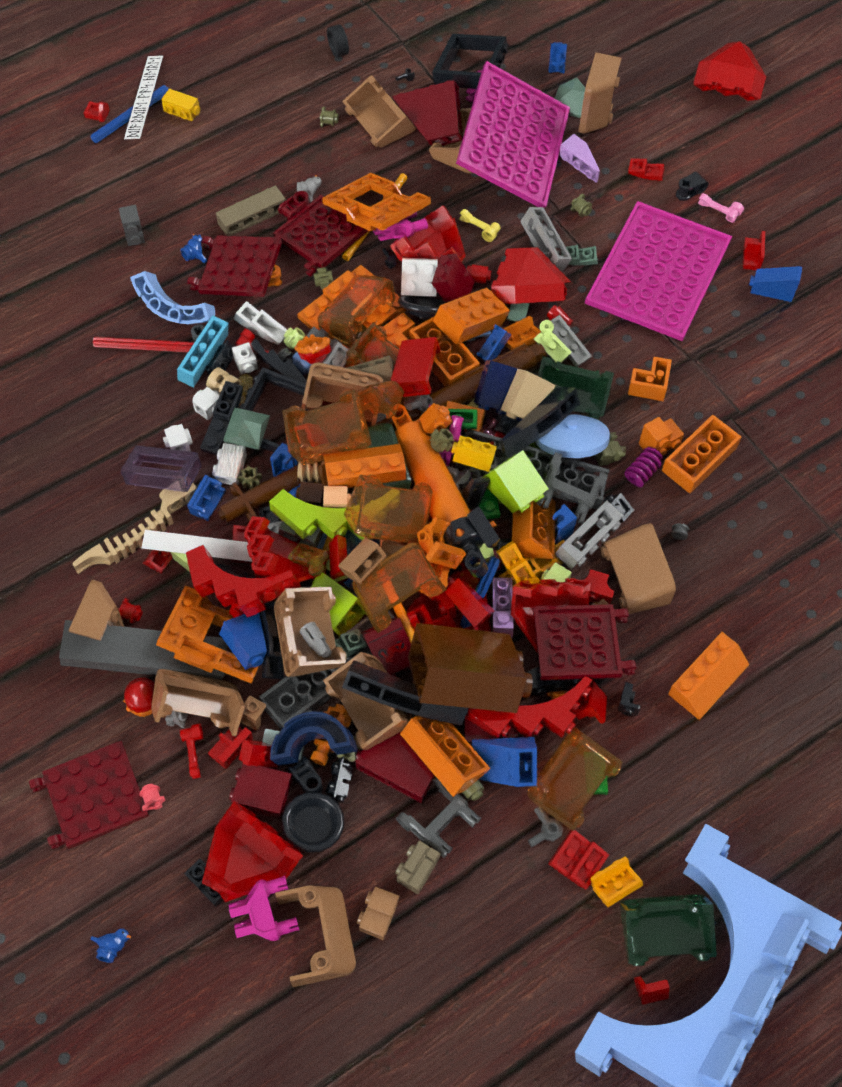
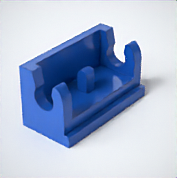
M495 324L490 336L480 351H477L476 355L486 362L497 358L511 334Z
M283 442L270 457L274 477L298 465L299 462L298 451Z
M208 475L203 477L187 504L190 514L209 521L226 492L225 488L221 487L222 483Z
M565 504L554 513L552 518L555 520L558 517L557 525L555 526V532H558L555 545L562 540H567L573 534L577 517Z

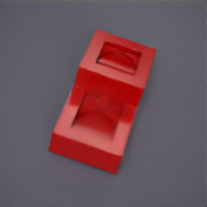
M631 159L628 173L643 179L662 181L665 166L664 164H648L647 159Z

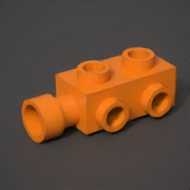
M336 704L335 707L329 706L328 710L323 712L336 718L347 729L351 724L352 719L341 704ZM314 739L313 743L317 746V749L313 751L310 760L318 765L325 766L329 758L327 756L328 753L334 751L330 749L326 739Z

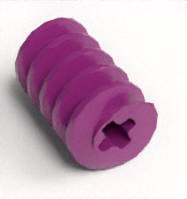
M645 448L644 452L626 469L625 477L635 486L643 487L648 478L652 477L657 468L661 467L662 454L655 448Z

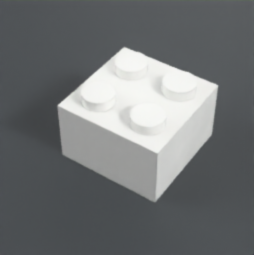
M403 258L401 295L436 296L437 290L432 285V280L438 265V259Z

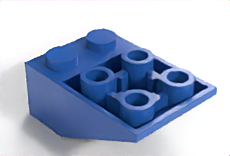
M534 737L472 740L473 749L491 768L478 780L514 787L537 786V746Z

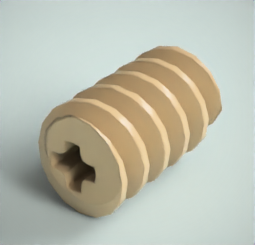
M299 460L297 482L299 479L301 482H306L308 479L310 483H313L315 479L316 483H321L317 461H314L313 466L310 465L309 461L303 466L302 460Z

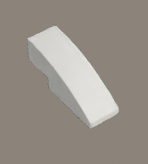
M247 301L234 316V320L267 341L279 345L285 338L283 335L287 331L286 328L262 309L259 312Z

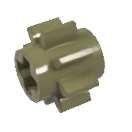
M325 267L318 268V273L313 274L316 287L320 286L321 290L333 282L331 270L326 271Z
M435 429L430 439L432 448L437 452H443L444 450L448 452L453 446L452 443L454 441L452 433L447 429H440V431Z
M247 466L244 470H240L242 476H239L238 480L242 483L243 488L252 489L260 485L259 480L262 479V475L258 473L257 467Z

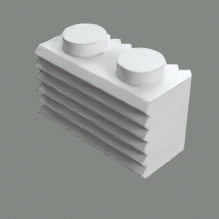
M223 443L222 449H219L217 453L218 464L214 465L212 472L216 480L229 485L236 482L239 486L238 477L241 476L240 470H243L247 457L245 446Z

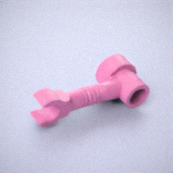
M704 193L699 197V205L711 207L726 214V219L729 222H735L736 218L744 210V206L739 202H733L728 208L713 201Z

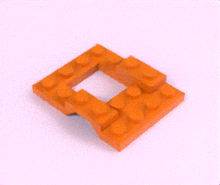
M369 173L322 198L324 205L346 214L347 221L368 231H373L376 228L382 231L386 230L393 224L399 223L404 218L431 204V197L419 192L410 197L401 193L395 182L373 173ZM370 190L383 195V200L371 207L353 200Z
M360 265L352 272L347 270L325 287L323 294L297 315L298 319L310 329L315 327L320 330L322 328L329 334L328 337L330 339L336 338L341 342L331 329L332 322L325 316L346 299H349L367 314L359 321L368 331L367 342H369L381 325L389 319H394L401 313H405L406 309L398 304L400 296ZM342 343L343 346L352 351L351 355H353L356 351H358L361 348L347 347L345 344Z
M185 586L157 640L156 646L174 652V658L210 673H212L213 669H216L251 684L258 667H251L245 670L233 653L203 642L211 624L222 628L223 622L232 619L233 616L229 614L230 610L213 605L207 596L202 598L195 589Z

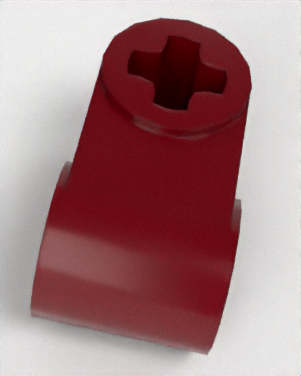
M296 192L280 204L278 212L286 216L287 220L291 219L310 204L307 192Z

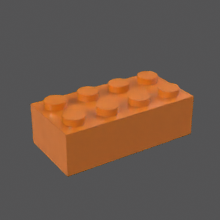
M486 287L440 305L433 322L457 345L493 330L495 324L499 327L502 326L510 310Z
M434 317L409 330V340L437 337L441 351L435 354L431 370L446 387L463 378L464 374L479 367L480 363L463 342L456 345L433 322Z
M712 415L665 459L662 472L691 494L737 449L741 436L716 416Z

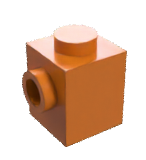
M435 403L419 417L423 430L430 434L435 429L438 431L446 429L452 423L448 408Z

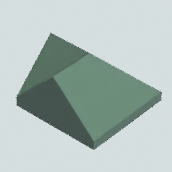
M574 78L559 86L554 99L570 107L568 115L581 118L585 87L578 78Z
M234 407L223 441L259 450L270 415Z

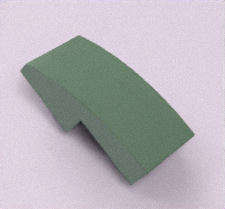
M578 245L566 247L572 258L568 265L598 264L596 246L579 249Z
M529 303L510 304L507 321L515 323L526 318Z
M358 629L341 634L339 639L335 640L336 647H341L346 652V657L355 654L367 646Z

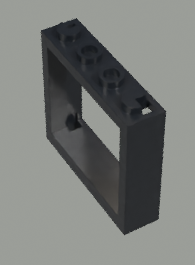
M452 33L432 72L434 85L454 80L458 88L477 89L481 73L449 70L459 49L493 51L494 53L489 63L500 68L501 64L504 63L506 54H508L509 44H507L506 37Z
M262 367L258 376H255L253 387L247 391L244 404L242 403L239 408L253 411L267 382L303 396L306 384ZM306 409L303 423L298 421L296 426L308 423L310 418L314 419L318 409ZM291 435L286 445L298 451ZM263 438L260 447L275 452L280 445Z

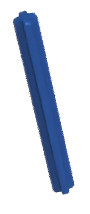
M162 85L153 92L149 107L163 98L168 91V87ZM133 106L91 134V140L94 143H98L130 120Z

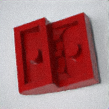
M571 829L548 864L586 890L591 884V877L601 869L609 854L595 842H589L575 829Z

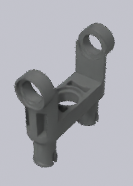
M555 451L544 479L549 489L543 493L544 497L537 501V504L541 506L545 500L543 508H548L553 494H558L578 504L574 515L577 517V520L579 518L578 523L583 524L588 510L593 508L608 474L600 472L599 476L594 480L590 492L583 491L555 478L562 462V454Z
M436 777L433 781L439 788L438 791L451 803L426 828L421 826L411 815L408 816L404 812H401L396 817V820L405 830L411 831L424 844L432 846L445 858L447 853L449 854L453 848L439 836L440 833L456 816H461L472 828L476 826V823H479L481 817L468 807V802L460 794L453 797Z

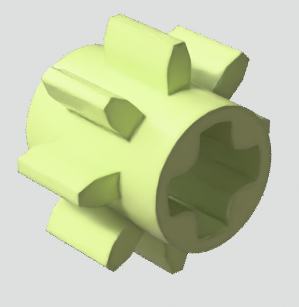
M290 327L283 335L285 337L284 343L290 349H294L298 341L304 339L305 334L297 327L294 330Z

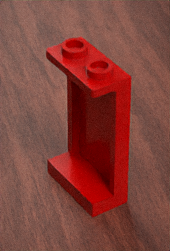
M437 337L403 340L401 342L390 381L395 398L428 395L431 393L429 377L435 354L441 351Z

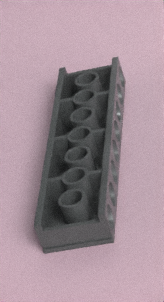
M471 429L466 430L464 437L473 435L478 438L477 441H493L496 443L494 446L497 447L490 471L517 454L515 453L505 458L500 444L502 438ZM525 447L522 450L532 454L527 455V457L544 481L553 455L537 448ZM545 456L548 457L550 460L545 461L540 459V457ZM561 457V461L568 465H560L555 478L589 493L594 480L598 477L593 473L603 472L608 474L609 469ZM457 462L455 468L460 470L471 467ZM576 467H583L585 471H579ZM479 469L481 476H484L487 473H489L487 471ZM606 482L597 496L593 506L594 509L600 508L604 498ZM553 494V497L576 503L558 494Z
M383 604L347 632L358 629L361 633L394 616L387 609V606ZM368 645L362 650L347 657L346 663L350 661L352 658H354L356 655H358L360 652L372 655ZM339 668L296 677L286 676L259 696V699L266 704L265 711L282 730L284 724L291 718L301 713L316 711L333 698L326 692V685L323 680Z
M65 620L59 654L60 665L155 676L159 669H167L222 680L224 677V672L213 669L212 673L175 659L174 652L156 646L162 631L107 625L101 641L69 632L73 621ZM205 637L203 642L227 651V644L222 638Z

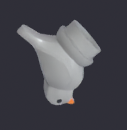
M315 175V177L308 178L305 182H297V192H307L309 202L311 203L317 188L321 185V179Z

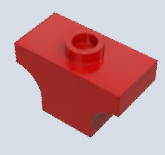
M590 569L587 578L583 579L584 581L591 582L589 602H600L604 599L609 605L611 604L614 591L607 584L608 574Z
M243 739L239 760L243 761V764L262 767L278 766L270 760L271 744Z

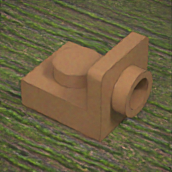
M249 696L244 703L245 708L240 722L257 731L261 726V715L266 709V704Z

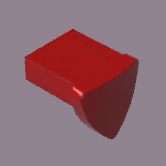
M89 101L84 111L85 118L104 122L110 110L109 105L106 102L95 103Z
M641 976L634 977L642 1005L669 998L670 987L667 980L645 984Z

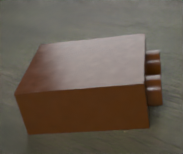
M416 623L408 660L420 703L517 713L521 697L528 698L530 696L533 684L532 675L524 671L522 651H516L510 634Z

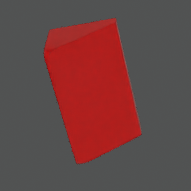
M152 550L143 564L161 574L173 557L171 552Z
M336 535L329 542L331 579L333 580L345 576L338 565L347 557L346 538Z

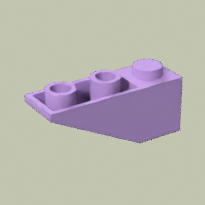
M573 134L561 144L559 156L597 183L600 170L587 143Z
M493 578L492 608L495 612L492 614V632L510 634L512 639V578Z

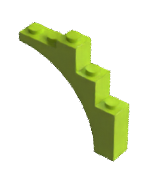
M393 487L383 496L369 503L347 508H326L308 504L282 489L269 501L270 511L302 539H305L308 535L311 536L318 527L331 539L336 535L344 536L349 529L362 541L365 537L372 540L378 534V522L384 519L390 509L397 507L400 502V492Z

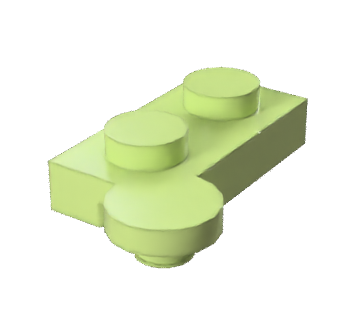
M544 320L540 324L541 333L534 338V341L537 344H542L546 353L559 365L571 354V351L552 333L554 329L553 323L550 320Z

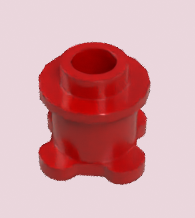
M127 598L123 600L120 608H118L121 619H128L132 624L136 621L138 622L143 614L141 606L129 603Z

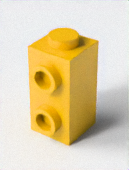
M168 89L161 99L163 110L168 114L193 121L200 113L198 98Z
M460 435L459 441L454 442L451 453H454L452 461L489 472L497 446Z

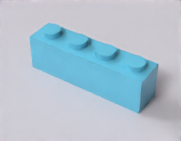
M212 315L177 368L179 381L193 388L206 370V366L213 359L219 346L222 345L228 336V322Z

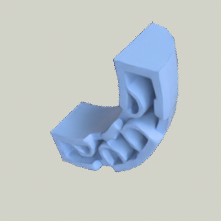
M144 271L130 277L136 293L146 303V306L152 312L168 321L180 324H198L208 322L212 315L215 316L213 305L202 303L194 306H182L174 302L161 288L156 274Z

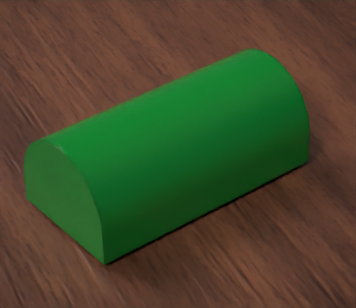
M448 409L451 419L452 415L464 418L461 429H477V409Z

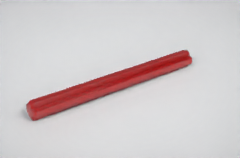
M111 337L93 338L94 347L189 352L195 343Z

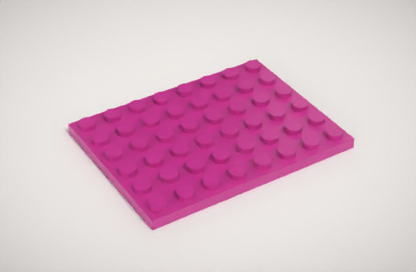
M486 61L483 65L456 164L537 207L545 208L570 107Z
M637 201L586 297L585 304L683 342L731 242L732 236Z

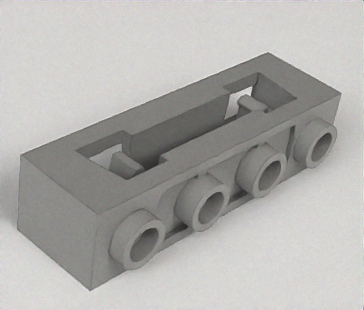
M530 207L520 221L534 247H538L563 272L572 260L568 250L543 207ZM555 248H560L563 255H559L560 250L556 251Z
M606 501L559 547L555 555L571 570L576 565L580 567L587 560L585 556L588 553L592 555L599 547L597 544L599 542L603 544L610 536L608 533L611 530L615 532L621 525L619 521L624 515ZM596 523L600 530L580 551L583 545L579 540Z

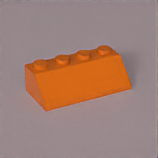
M400 444L323 455L328 486H347V488L406 480V467Z
M551 499L548 508H543L545 500L541 506L533 500L529 503L530 507L525 511L520 512L518 510L513 513L512 541L515 542L523 557L551 560L555 558V520L552 519L556 509V501L554 499Z
M721 632L672 685L668 695L700 720L744 672L749 663L739 645L725 633Z
M416 716L411 718L400 733L453 797L467 790L491 769L452 723Z

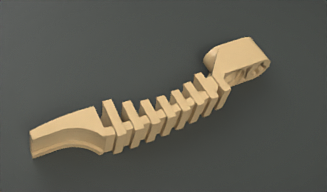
M184 476L163 489L159 494L162 500L160 510L158 512L155 510L150 512L153 522L149 517L145 518L147 527L145 528L142 523L139 524V533L132 529L131 534L133 537L131 539L127 533L123 534L122 536L125 541L123 544L118 536L114 537L115 549L108 538L104 539L109 552L105 553L100 544L85 552L72 563L77 574L95 564L111 565L114 562L118 563L120 558H127L130 552L132 554L135 553L136 548H142L145 530L164 532L166 530V522L169 526L173 524L170 514L189 503L197 489L195 484L188 476Z

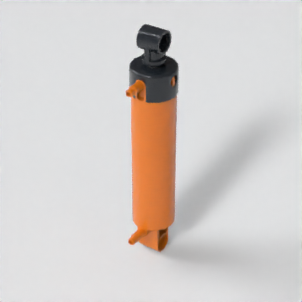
M394 405L390 409V416L397 428L392 437L394 444H400L405 466L432 519L438 518L451 523L443 536L445 544L463 549L466 552L463 561L470 574L476 578L483 577L488 572V564L480 551L484 542L467 517V514L470 513L468 506L440 453L432 448L431 436L423 430L420 418L412 421L403 405ZM494 521L489 522L492 527L496 526ZM480 562L477 567H473L475 563Z

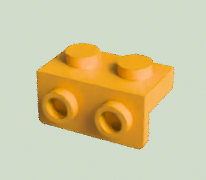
M626 856L614 861L610 866L596 872L591 877L593 891L607 907H610L643 886L641 878L630 867Z

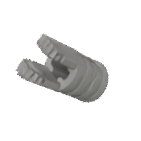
M309 622L304 625L299 633L310 649H313L318 656L330 657L332 650H330L331 648H329L325 641V636L316 626V623Z

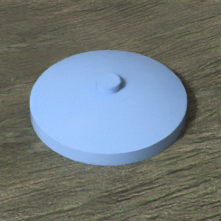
M569 414L555 428L535 442L540 449L551 455H554L556 451L562 454L564 458H584L596 455L606 449L609 444L610 432L607 426L597 419L584 415Z

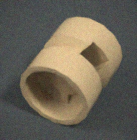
M218 367L211 372L206 385L211 390H216L220 394L226 381L241 385V381Z

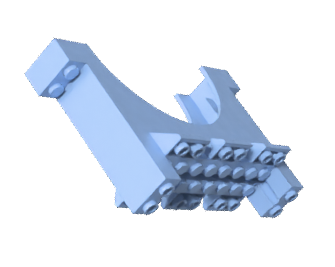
M705 824L685 859L688 865L683 874L694 880L708 893L725 921L731 948L729 972L725 981L713 998L692 1015L668 1024L651 1026L633 1025L620 1022L598 1012L575 1051L576 1062L600 1077L602 1072L607 1073L613 1062L611 1059L614 1058L658 1087H732L747 1053H749L755 1038L758 1037L765 1019L771 1012L778 993H780L785 980L788 979L805 943L827 954L829 948L835 949L842 935V931L839 930L842 922L728 860L729 836Z

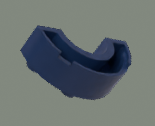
M312 711L296 715L284 724L283 729L279 734H276L273 740L270 760L278 766L297 763L303 746L314 739H326L330 749L337 755L357 752L358 749L353 735L341 722L327 713Z

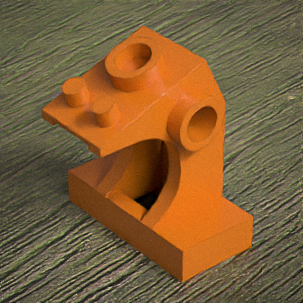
M433 518L430 524L425 525L417 533L419 545L427 553L425 557L429 562L456 569L465 557L466 552L461 548L445 544L443 536L451 523Z

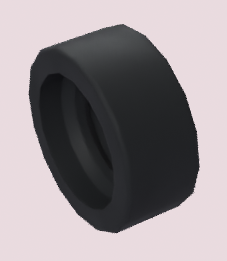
M340 24L328 27L327 39L333 55L337 58L349 54L348 39L343 27Z

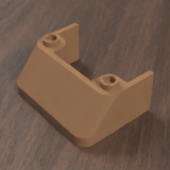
M595 53L585 88L578 133L587 134L607 127L608 123H612L613 114L611 111L613 104L611 103L614 88H618L620 77H617L622 58Z
M324 363L312 364L309 369L299 422L303 423L306 409L317 410L322 406L323 401L359 408V417L364 421L371 422L369 437H373L383 388V379L379 375Z
M92 580L69 628V632L101 641L107 625L124 627L116 604L102 582Z
M159 669L157 671L151 707L155 722H159L161 717L165 718L171 715L172 711L209 717L216 727H229L232 736H236L245 705L235 684L224 680L167 669Z
M304 886L276 892L279 905L300 901L301 905L305 908H319L326 950L319 951L312 956L310 961L312 972L290 977L292 987L343 977L353 973L356 961L341 890L336 887Z

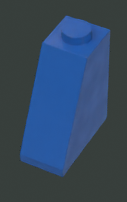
M802 267L757 269L755 275L750 277L749 286H752L750 293L792 302L801 279Z
M257 613L248 618L243 614L224 621L219 635L244 669L260 666L267 652L260 614Z

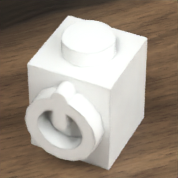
M249 342L232 348L233 357L241 375L258 369L257 360Z
M206 387L204 390H199L193 397L194 410L206 420L213 416L212 412L220 396L219 392Z
M180 424L164 429L166 437H163L166 448L170 447L173 457L191 451L189 445L193 444L188 428L184 429L183 425Z

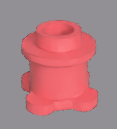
M147 784L140 791L139 795L145 803L142 806L143 811L162 808L165 797L160 796V787L158 785Z

